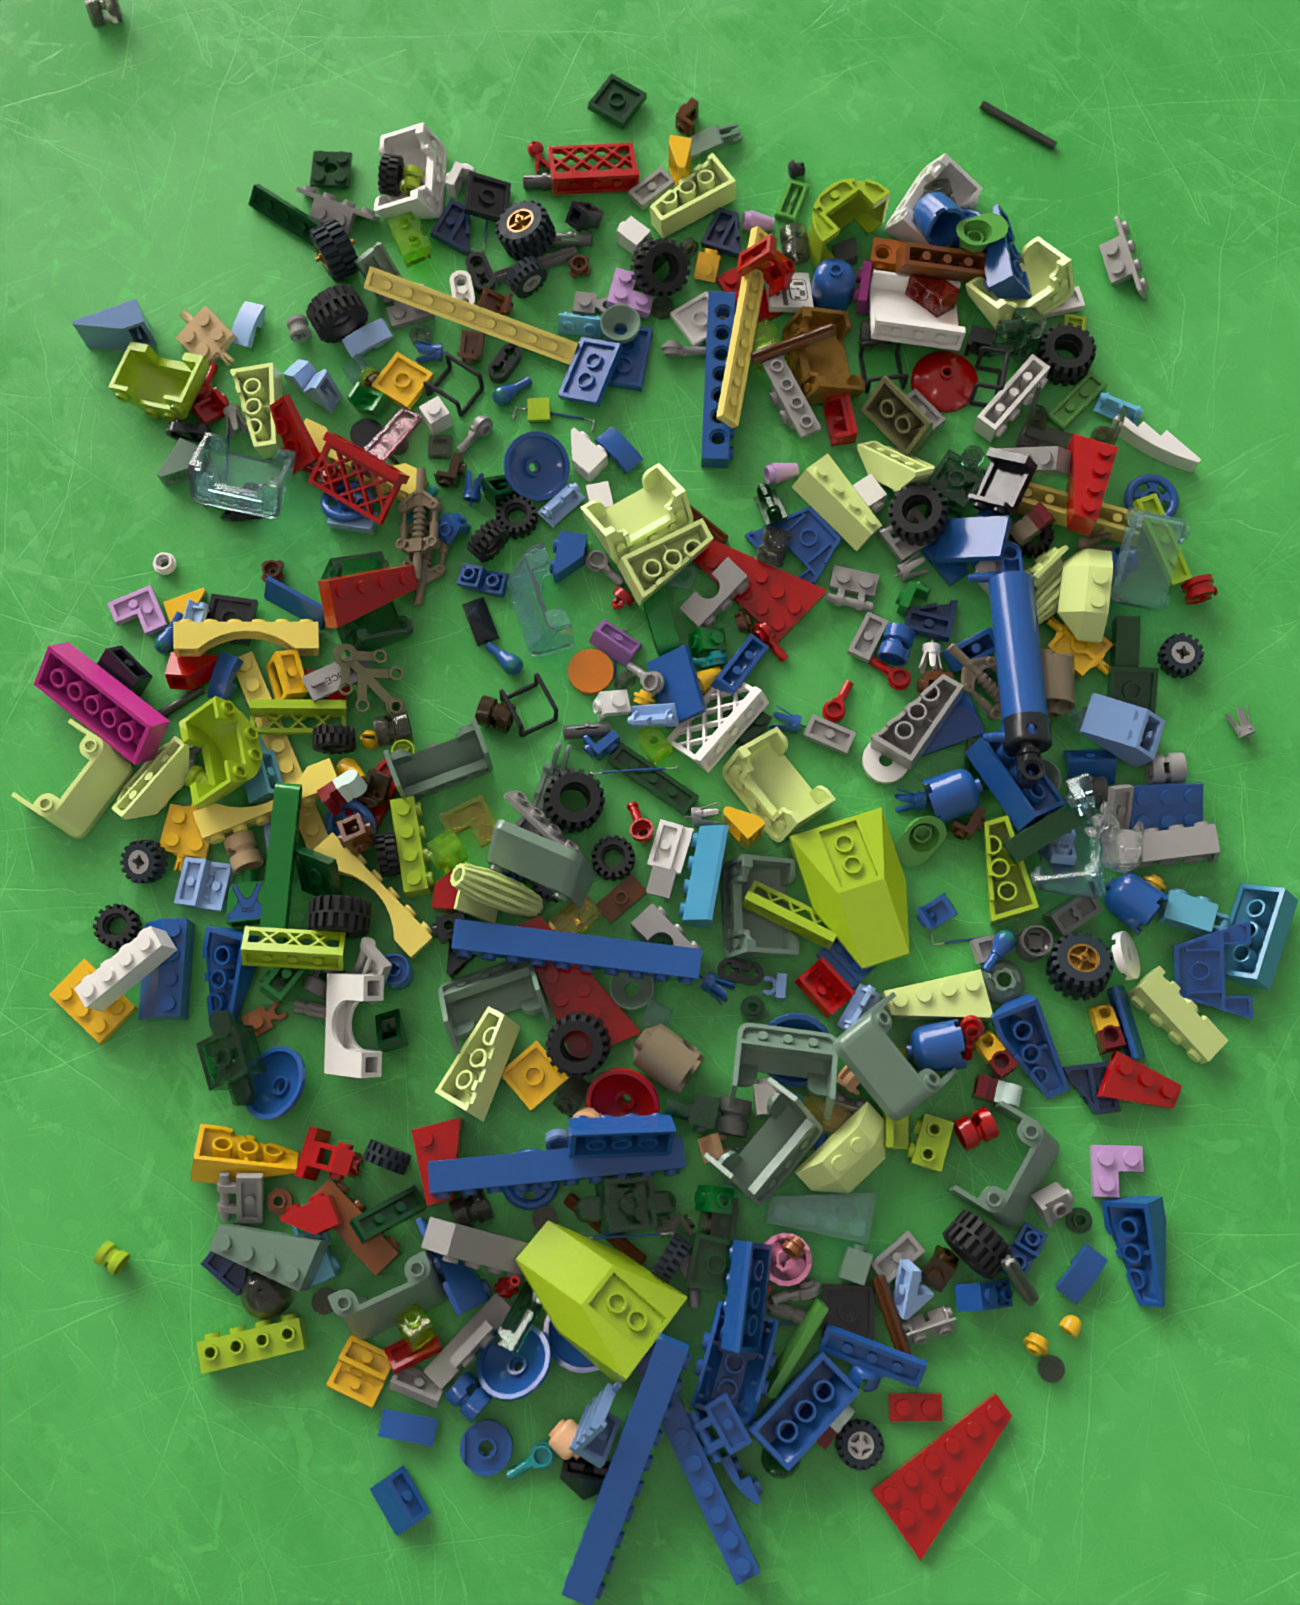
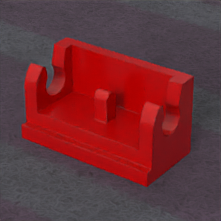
M849 392L827 397V403L823 404V412L831 447L855 443L858 431Z

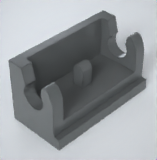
M1091 889L1079 890L1042 915L1046 922H1050L1054 926L1052 931L1055 934L1066 936V934H1069L1104 909Z

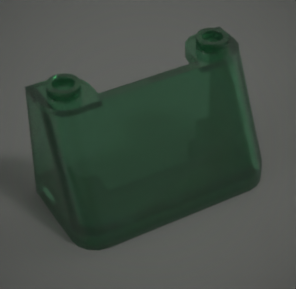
M382 551L330 558L321 580L388 568L389 563L384 558ZM393 601L336 629L342 644H350L355 647L356 651L372 652L407 639L413 632V625L411 620L405 615L398 616ZM345 651L346 655L350 656V653Z

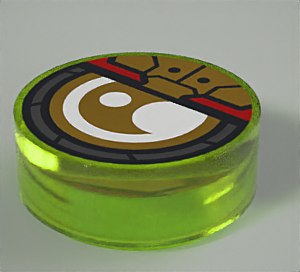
M369 366L360 373L358 380L363 382L368 389H371L372 383L379 376L380 372L376 367Z

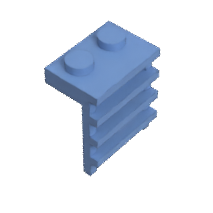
M619 1381L614 1385L608 1383L605 1390H601L598 1397H594L591 1404L588 1403L569 1447V1450L598 1468L605 1464L621 1423V1419L609 1413L614 1396L622 1386V1383Z

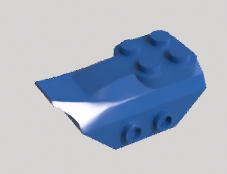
M719 1301L711 1332H705L701 1348L706 1349L703 1360L698 1358L694 1374L698 1375L690 1407L696 1408L700 1417L704 1418L707 1416L703 1405L727 1392L743 1423L751 1425L761 1395L766 1396L769 1380L765 1378L767 1370L773 1369L776 1359V1353H772L779 1320L767 1315L764 1316L760 1353H735L721 1348L720 1331L724 1325L725 1314L723 1312L724 1302Z

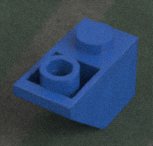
M560 531L559 538L554 539L553 552L556 553L555 560L550 562V574H553L554 582H561L585 565L588 547L587 534Z
M1010 1280L954 1285L957 1311H981L1013 1306Z

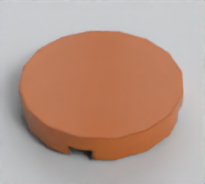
M596 649L581 650L575 654L570 660L567 670L571 685L578 692L586 695H595L605 691L612 683L614 676L612 661L607 654Z

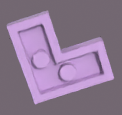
M616 267L606 307L625 304L634 308L640 317L648 319L654 296L634 291L635 280L631 276L634 272Z
M151 585L107 603L118 626L139 618L147 636L162 631L168 626Z
M1089 1145L1092 1197H1119L1118 1172H1144L1142 1146Z

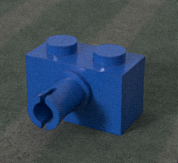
M991 627L981 630L956 644L969 659L986 657L995 652ZM947 649L941 652L951 672L962 670L963 665ZM988 668L984 669L983 672H986L988 674L987 677L993 679V676H991Z

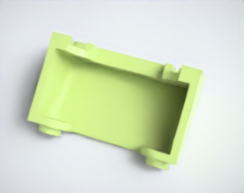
M1036 237L1027 243L1021 253L1022 263H1020L1022 272L1025 271L1027 273L1032 294L1031 298L998 299L993 292H988L984 284L985 278L982 276H978L965 284L968 296L995 330H998V333L1004 338L1013 337L1066 302L1075 290L1071 259L1040 237Z
M660 463L649 468L643 474L642 484L644 488L607 509L598 500L590 501L580 507L591 529L617 565L622 556L693 523V514L686 490Z
M778 727L739 747L725 764L722 771L725 781L751 814L759 816L766 823L764 830L770 838L776 842H781L830 807L836 799L826 787L817 786L812 790L784 755L788 749V740Z

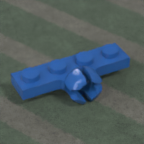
M828 1323L818 1351L849 1362L852 1366L848 1378L858 1389L862 1380L865 1379L867 1383L863 1390L864 1392L876 1390L883 1377H889L918 1389L927 1368V1361Z

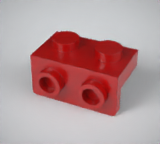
M821 957L795 981V984L827 1019L855 995V991L851 988L850 984L835 971L834 967L824 957Z

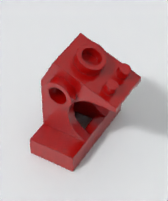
M772 234L740 253L737 272L742 276L755 269L760 270L763 273L764 281L769 284L768 297L773 295L779 296L781 290L787 291L789 289L788 286L793 281L792 276L796 271L793 261L776 249L777 238Z
M309 1126L294 1176L317 1181L321 1169L329 1171V1177L344 1181L345 1176L355 1178V1175H360L361 1170L359 1167L364 1162V1159L361 1157L362 1153L353 1151V1145L339 1142L337 1147L328 1144L331 1135L330 1131ZM326 1149L332 1151L328 1166L322 1164Z

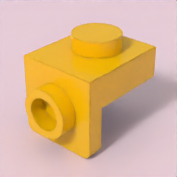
M705 248V252L699 251L694 279L716 283L719 264L722 260V256L717 255V250Z

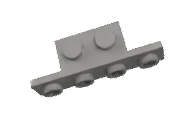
M305 185L304 188L296 187L297 192L314 198L309 216L322 224L336 219L342 225L347 235L351 234L356 214L373 221L380 222L381 217L375 216V211L366 207H363L362 210L355 208L356 203L345 199L343 203L336 201L337 196L324 192V195L317 194V189Z
M1118 215L1114 219L1120 235L1099 245L1111 284L1116 286L1128 279L1134 278L1138 293L1145 300L1148 298L1146 291L1149 290V286L1145 277L1141 278L1140 271L1143 268L1139 258L1135 259L1134 252L1137 249L1132 239L1129 240L1128 234L1131 233L1126 220L1122 221Z
M783 355L763 362L762 367L771 382V389L768 394L771 404L773 406L776 405L779 410L778 415L783 425L786 424L789 431L796 429L800 438L820 431L821 426Z
M514 790L507 792L503 796L522 815L515 824L516 826L573 849L583 855L578 845L568 840L557 825L548 821L543 811L534 807L524 793Z
M495 1293L425 1368L424 1373L440 1389H443L463 1367L466 1369L475 1360V1354L481 1347L485 1348L492 1342L495 1337L493 1334L513 1314L514 1309L501 1296Z

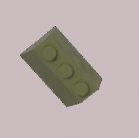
M883 376L861 408V411L905 456L921 450L933 434V422L887 376Z

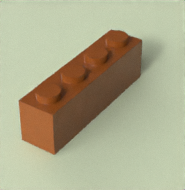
M905 242L896 252L895 273L969 282L978 276L986 278L985 263L987 253H972L963 249Z
M330 1178L312 1196L324 1192V1195H333L344 1223L334 1228V1231L375 1276H380L402 1254L398 1249L401 1245L392 1235L387 1237L384 1233L362 1245L349 1222L367 1208L357 1197L354 1200L347 1193L350 1189L342 1180L336 1181Z

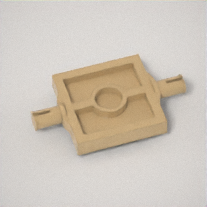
M206 305L194 317L187 310H183L184 314L180 313V317L187 325L176 339L190 353L203 355L209 365L220 358L227 366L232 365L230 362L234 363V359L227 353V350L237 336Z

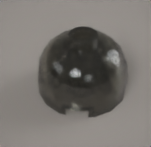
M255 1271L245 1279L241 1287L240 1296L243 1307L250 1315L258 1319L267 1320L279 1317L287 1311L294 1297L292 1288Z

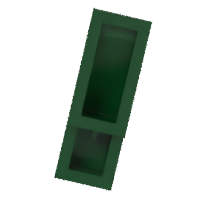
M1117 615L1112 621L1113 646L1110 648V666L1138 667L1140 616Z
M1068 803L1005 841L1002 845L1013 863L1017 864L1082 823Z

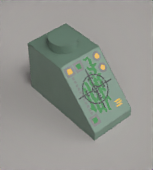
M179 438L157 476L165 486L193 479L196 473H201V471L206 469L209 457L202 447Z

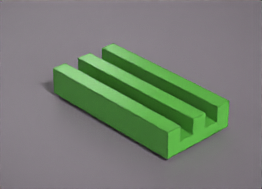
M789 179L774 219L779 220V218H782L784 222L789 220L791 224L795 225L808 193L809 185ZM795 186L786 212H782L791 187ZM800 188H801V189H803V190H802V193H801L800 198H799V200H798V203H797V206H796V208H795V211H794L793 215H791V214H790V213H791V210H792V208H793V205H794V203H795V200H796L797 195H798V193H799V190H800Z

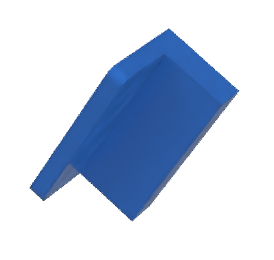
M1064 750L1063 760L1067 766L1066 784L1068 787L1113 785L1115 783L1117 758L1108 750Z
M404 1465L370 1488L371 1493L396 1535L409 1529L431 1513Z

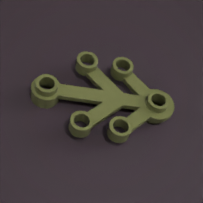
M345 643L339 645L334 651V660L341 666L338 692L343 696H348L352 693L353 685L350 682L351 668L357 674V701L354 705L357 712L365 713L370 707V703L367 700L368 686L385 703L387 715L390 717L400 716L405 709L403 701L399 698H393L375 678L399 681L403 677V670L398 666L391 669L364 668L358 661H373L376 664H382L387 659V653L382 649H377L375 652L356 651L355 647ZM343 651L350 653L349 659L342 657ZM376 653L383 655L382 661L376 659ZM393 670L399 671V678L392 676ZM347 684L350 688L349 692H343L341 686ZM362 701L366 704L365 710L359 709V702ZM392 703H397L400 708L398 711H394L392 709Z

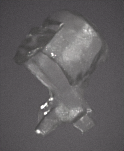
M1104 801L1100 808L1101 814L1096 813L1091 818L1094 827H1086L1084 830L1088 836L1100 840L1103 853L1100 860L1101 865L1120 873L1130 872L1132 869L1138 868L1143 861L1145 839L1143 822H1137L1132 830L1120 829L1119 822L1113 815L1110 804Z

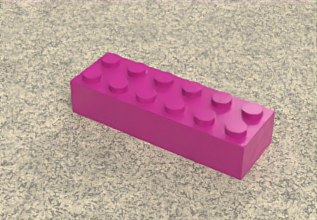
M69 642L48 646L33 685L134 765L154 760L170 721Z

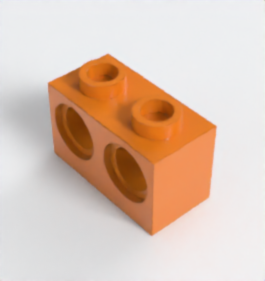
M874 237L870 262H872L871 273H873V270L895 273L896 252L905 242Z

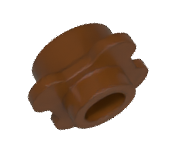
M576 255L568 260V265L571 268L570 276L576 278L581 275H590L591 269L588 267L589 258L583 255Z
M280 560L263 562V575L261 577L263 582L266 583L268 576L282 582L285 578L283 575L284 563Z
M741 608L739 609L740 613L734 615L736 624L740 632L748 630L750 634L752 633L750 626H753V621L749 612L745 613Z

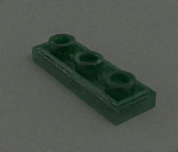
M527 1280L492 1341L495 1346L515 1355L542 1308Z

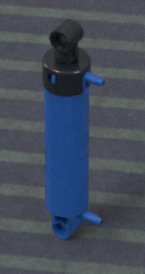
M1007 542L1003 560H996V572L968 575L969 582H988L1002 719V732L983 734L982 740L1003 742V750L1009 755L1016 756L1017 783L1023 788L1032 789L1039 784L1045 773V765L1042 762L1041 754L1052 747V734L1047 709L1034 580L1031 574L1023 571L1022 554L1018 544ZM1026 770H1031L1035 776L1028 775Z

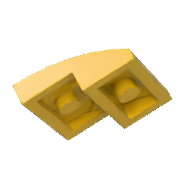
M350 1334L326 1387L373 1409L392 1370L385 1351Z

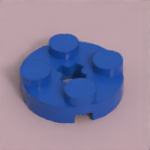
M487 1419L476 1422L468 1428L460 1443L462 1461L474 1474L479 1476H492L506 1467L513 1453V1440L507 1427L495 1420ZM485 1440H489V1443L494 1445V1450H491L489 1455H484V1451L479 1448L480 1445L484 1444Z

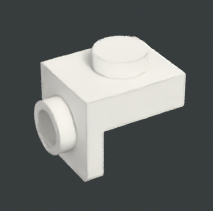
M455 161L451 172H448L445 177L444 184L447 187L448 196L457 197L463 182L467 181L469 171L476 173L474 167L467 163L462 164Z
M627 689L599 692L593 701V712L597 714L598 721H604L607 716L630 714L631 707Z

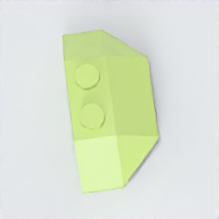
M870 441L857 444V450L868 475L872 474L880 485L888 486L894 492L898 491L901 493V487L906 485L909 488L911 487L910 483L913 482L919 485L920 482H923L935 471L934 465L913 455L905 456L899 449L884 446L881 442Z
M1086 549L1062 567L1057 613L1074 634L1073 636L1077 641L1102 642L1109 612L1113 575L1111 551Z
M176 736L170 742L162 745L158 749L154 760L145 762L123 787L116 803L111 809L125 820L158 814L168 804L171 797L184 785L185 777L189 771V746L182 743V740Z
M866 1102L794 1172L811 1191L849 1194L886 1158L885 1120L869 1102Z

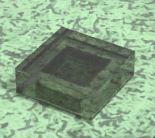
M429 435L428 458L451 459L452 436Z

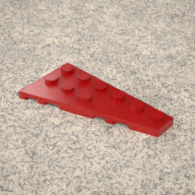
M712 540L709 547L693 560L720 587L719 581L712 573L729 557L751 579L748 589L741 595L738 593L733 600L747 613L749 612L750 616L758 623L766 622L769 624L778 642L828 593L827 590L715 540Z
M541 916L518 925V927L553 931ZM545 964V967H535L556 1021L572 1012L584 1011L588 1015L590 1013L594 1014V1018L597 1020L600 1018L603 1021L602 1025L604 1027L607 1026L609 1030L608 1036L611 1037L610 1047L641 1034V1031L590 973L580 972V968L570 967V970L556 969L553 964ZM571 1031L565 1037L566 1046L572 1056L584 1058L592 1052V1041L586 1033Z
M996 1393L986 1398L871 1489L920 1561L1012 1417Z

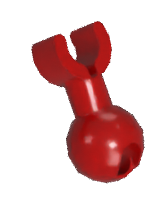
M539 141L530 142L527 152L530 157L535 159L536 175H540V164L547 169V172H550V165L542 156L544 152L543 145Z

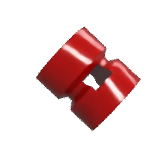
M986 1107L972 1112L970 1118L965 1115L952 1121L954 1122L953 1128L956 1136L966 1151L979 1146L981 1140L988 1142L999 1137L996 1122Z

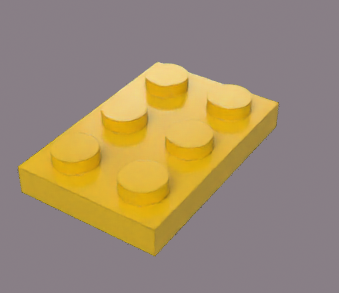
M83 959L49 995L99 1044L103 1045L136 1011L137 1007L125 995H122L103 1012L85 1008L74 988L81 983L84 977L94 973L97 969L88 960Z

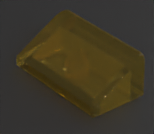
M586 896L580 909L576 908L571 902L549 920L547 924L553 931L581 934L601 917L603 913Z

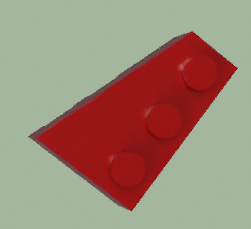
M461 1117L411 1130L427 1206H435L456 1200V1192L451 1193V1198L435 1199V1195H430L428 1162L459 1159L464 1120Z

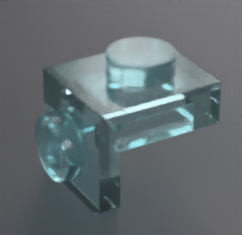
M1087 772L1066 780L1069 793L1066 795L1068 803L1072 809L1076 807L1080 816L1090 813L1085 795L1094 791L1091 776Z

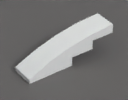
M1121 412L1114 418L1109 427L1111 431L1128 444L1170 466L1192 473L1201 461L1197 455L1169 431L1166 430L1160 436L1144 421L1137 427Z

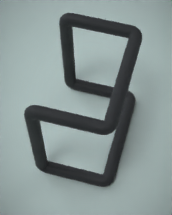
M873 340L861 343L859 363L862 378L865 382L866 394L870 391L871 382L881 381L883 376L872 377L867 380L863 360L865 346L895 342ZM897 342L895 358L898 374L887 377L890 380L899 379L901 389H905L908 375L902 372L899 355L901 343Z
M987 346L981 347L975 368L977 370L998 373L997 385L975 383L969 399L970 405L986 407L989 404L974 401L978 387L996 390L995 396L1004 389L1010 357L1008 350ZM984 351L1005 354L1003 371L997 368L980 366Z
M447 353L445 355L447 369L434 385L428 381H424L423 385L427 396L432 395L435 391L454 403L458 415L462 417L484 390L483 378L479 372ZM451 360L477 376L480 388L462 410L459 401L437 388L451 371Z
M539 673L534 674V683L506 695L503 689L499 691L500 701H505L519 727L520 737L527 736L558 720V708ZM540 684L554 710V717L524 731L523 724L509 699Z

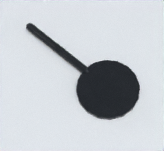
M369 418L355 422L350 431V438L354 444L365 450L377 446L395 465L400 464L380 444L384 434L379 422Z

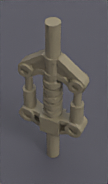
M424 468L417 469L416 491L412 492L398 505V511L402 513V521L399 528V539L395 543L396 547L402 552L413 554V565L417 581L422 580V556L427 555L433 549H439L441 546V541L438 539L439 523L437 522V512L441 510L442 504L425 491L426 469ZM424 508H429L432 510V522H430V536L425 538L426 510ZM413 511L414 527L412 531L414 533H412L413 538L408 539L407 515Z
M434 497L436 500H438V501L441 503V499H440V498ZM431 509L429 519L425 521V538L430 536ZM410 524V525L408 526V532H409V538H408V539L413 538V537H412V533H414V532L412 531V530H413V527H414L413 524ZM443 540L441 541L439 552L441 557L438 565L430 568L433 550L428 552L427 555L422 556V580L417 581L418 588L415 591L414 606L422 607L426 585L440 579L447 573L444 563L446 555H448L449 545ZM407 553V559L402 562V565H413L411 561L413 554Z
M952 643L947 650L963 665L961 673V684L964 685L963 693H970L977 700V704L986 712L989 720H999L1001 718L999 688L990 677H987L988 674L983 672L984 669L992 668L997 674L996 659L993 656L969 659L955 643ZM975 680L997 702L994 707L984 697L981 698L974 690Z

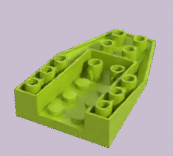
M882 807L790 836L789 848L795 859L813 911L830 931L837 934L836 939L863 970L909 955L906 879Z
M549 1220L515 1259L557 1332L615 1383L617 1381L622 1383L629 1377L656 1341L659 1332L662 1333L688 1298L623 1252Z

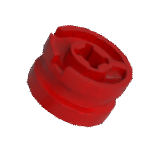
M1211 574L1193 577L1180 585L1182 593L1186 594L1184 599L1187 605L1212 599V594L1217 596L1218 591L1216 586H1213L1214 579Z

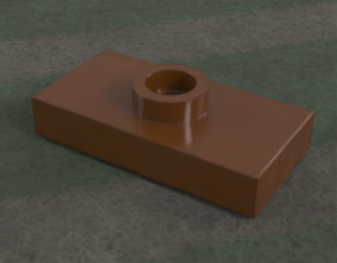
M630 874L599 901L595 907L612 925L647 894L646 889Z

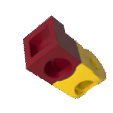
M1111 1004L1089 1008V1018L1094 1028L1093 1031L1098 1043L1099 1055L1122 1050L1126 1042Z
M988 1030L975 1039L974 1048L984 1059L983 1061L992 1071L995 1079L1002 1080L1016 1070L1019 1064L991 1031Z

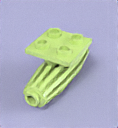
M1066 545L1058 549L1053 547L1047 553L1043 552L1034 560L1036 564L1032 568L1028 567L1024 570V572L1033 576L1038 625L1058 611L1062 567L1086 549L1080 550L1062 563L1060 556L1069 548Z
M468 862L457 864L456 868L453 869L450 883L458 889L454 905L455 910L495 924L498 910L508 914L533 918L540 914L543 909L541 896L517 880Z

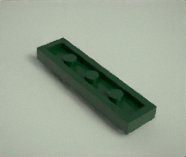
M254 184L248 205L313 246L310 230L322 225V223L262 185Z
M624 743L619 745L608 760V764L617 770L658 768ZM663 770L621 772L683 816L687 815L691 807L699 799V795Z

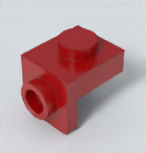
M215 387L211 390V396L193 404L191 410L201 423L210 425L225 417L223 409L229 406V401Z

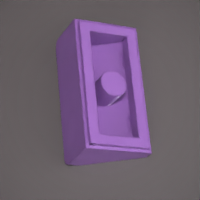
M605 619L593 631L589 639L590 644L625 667L642 647L640 642Z

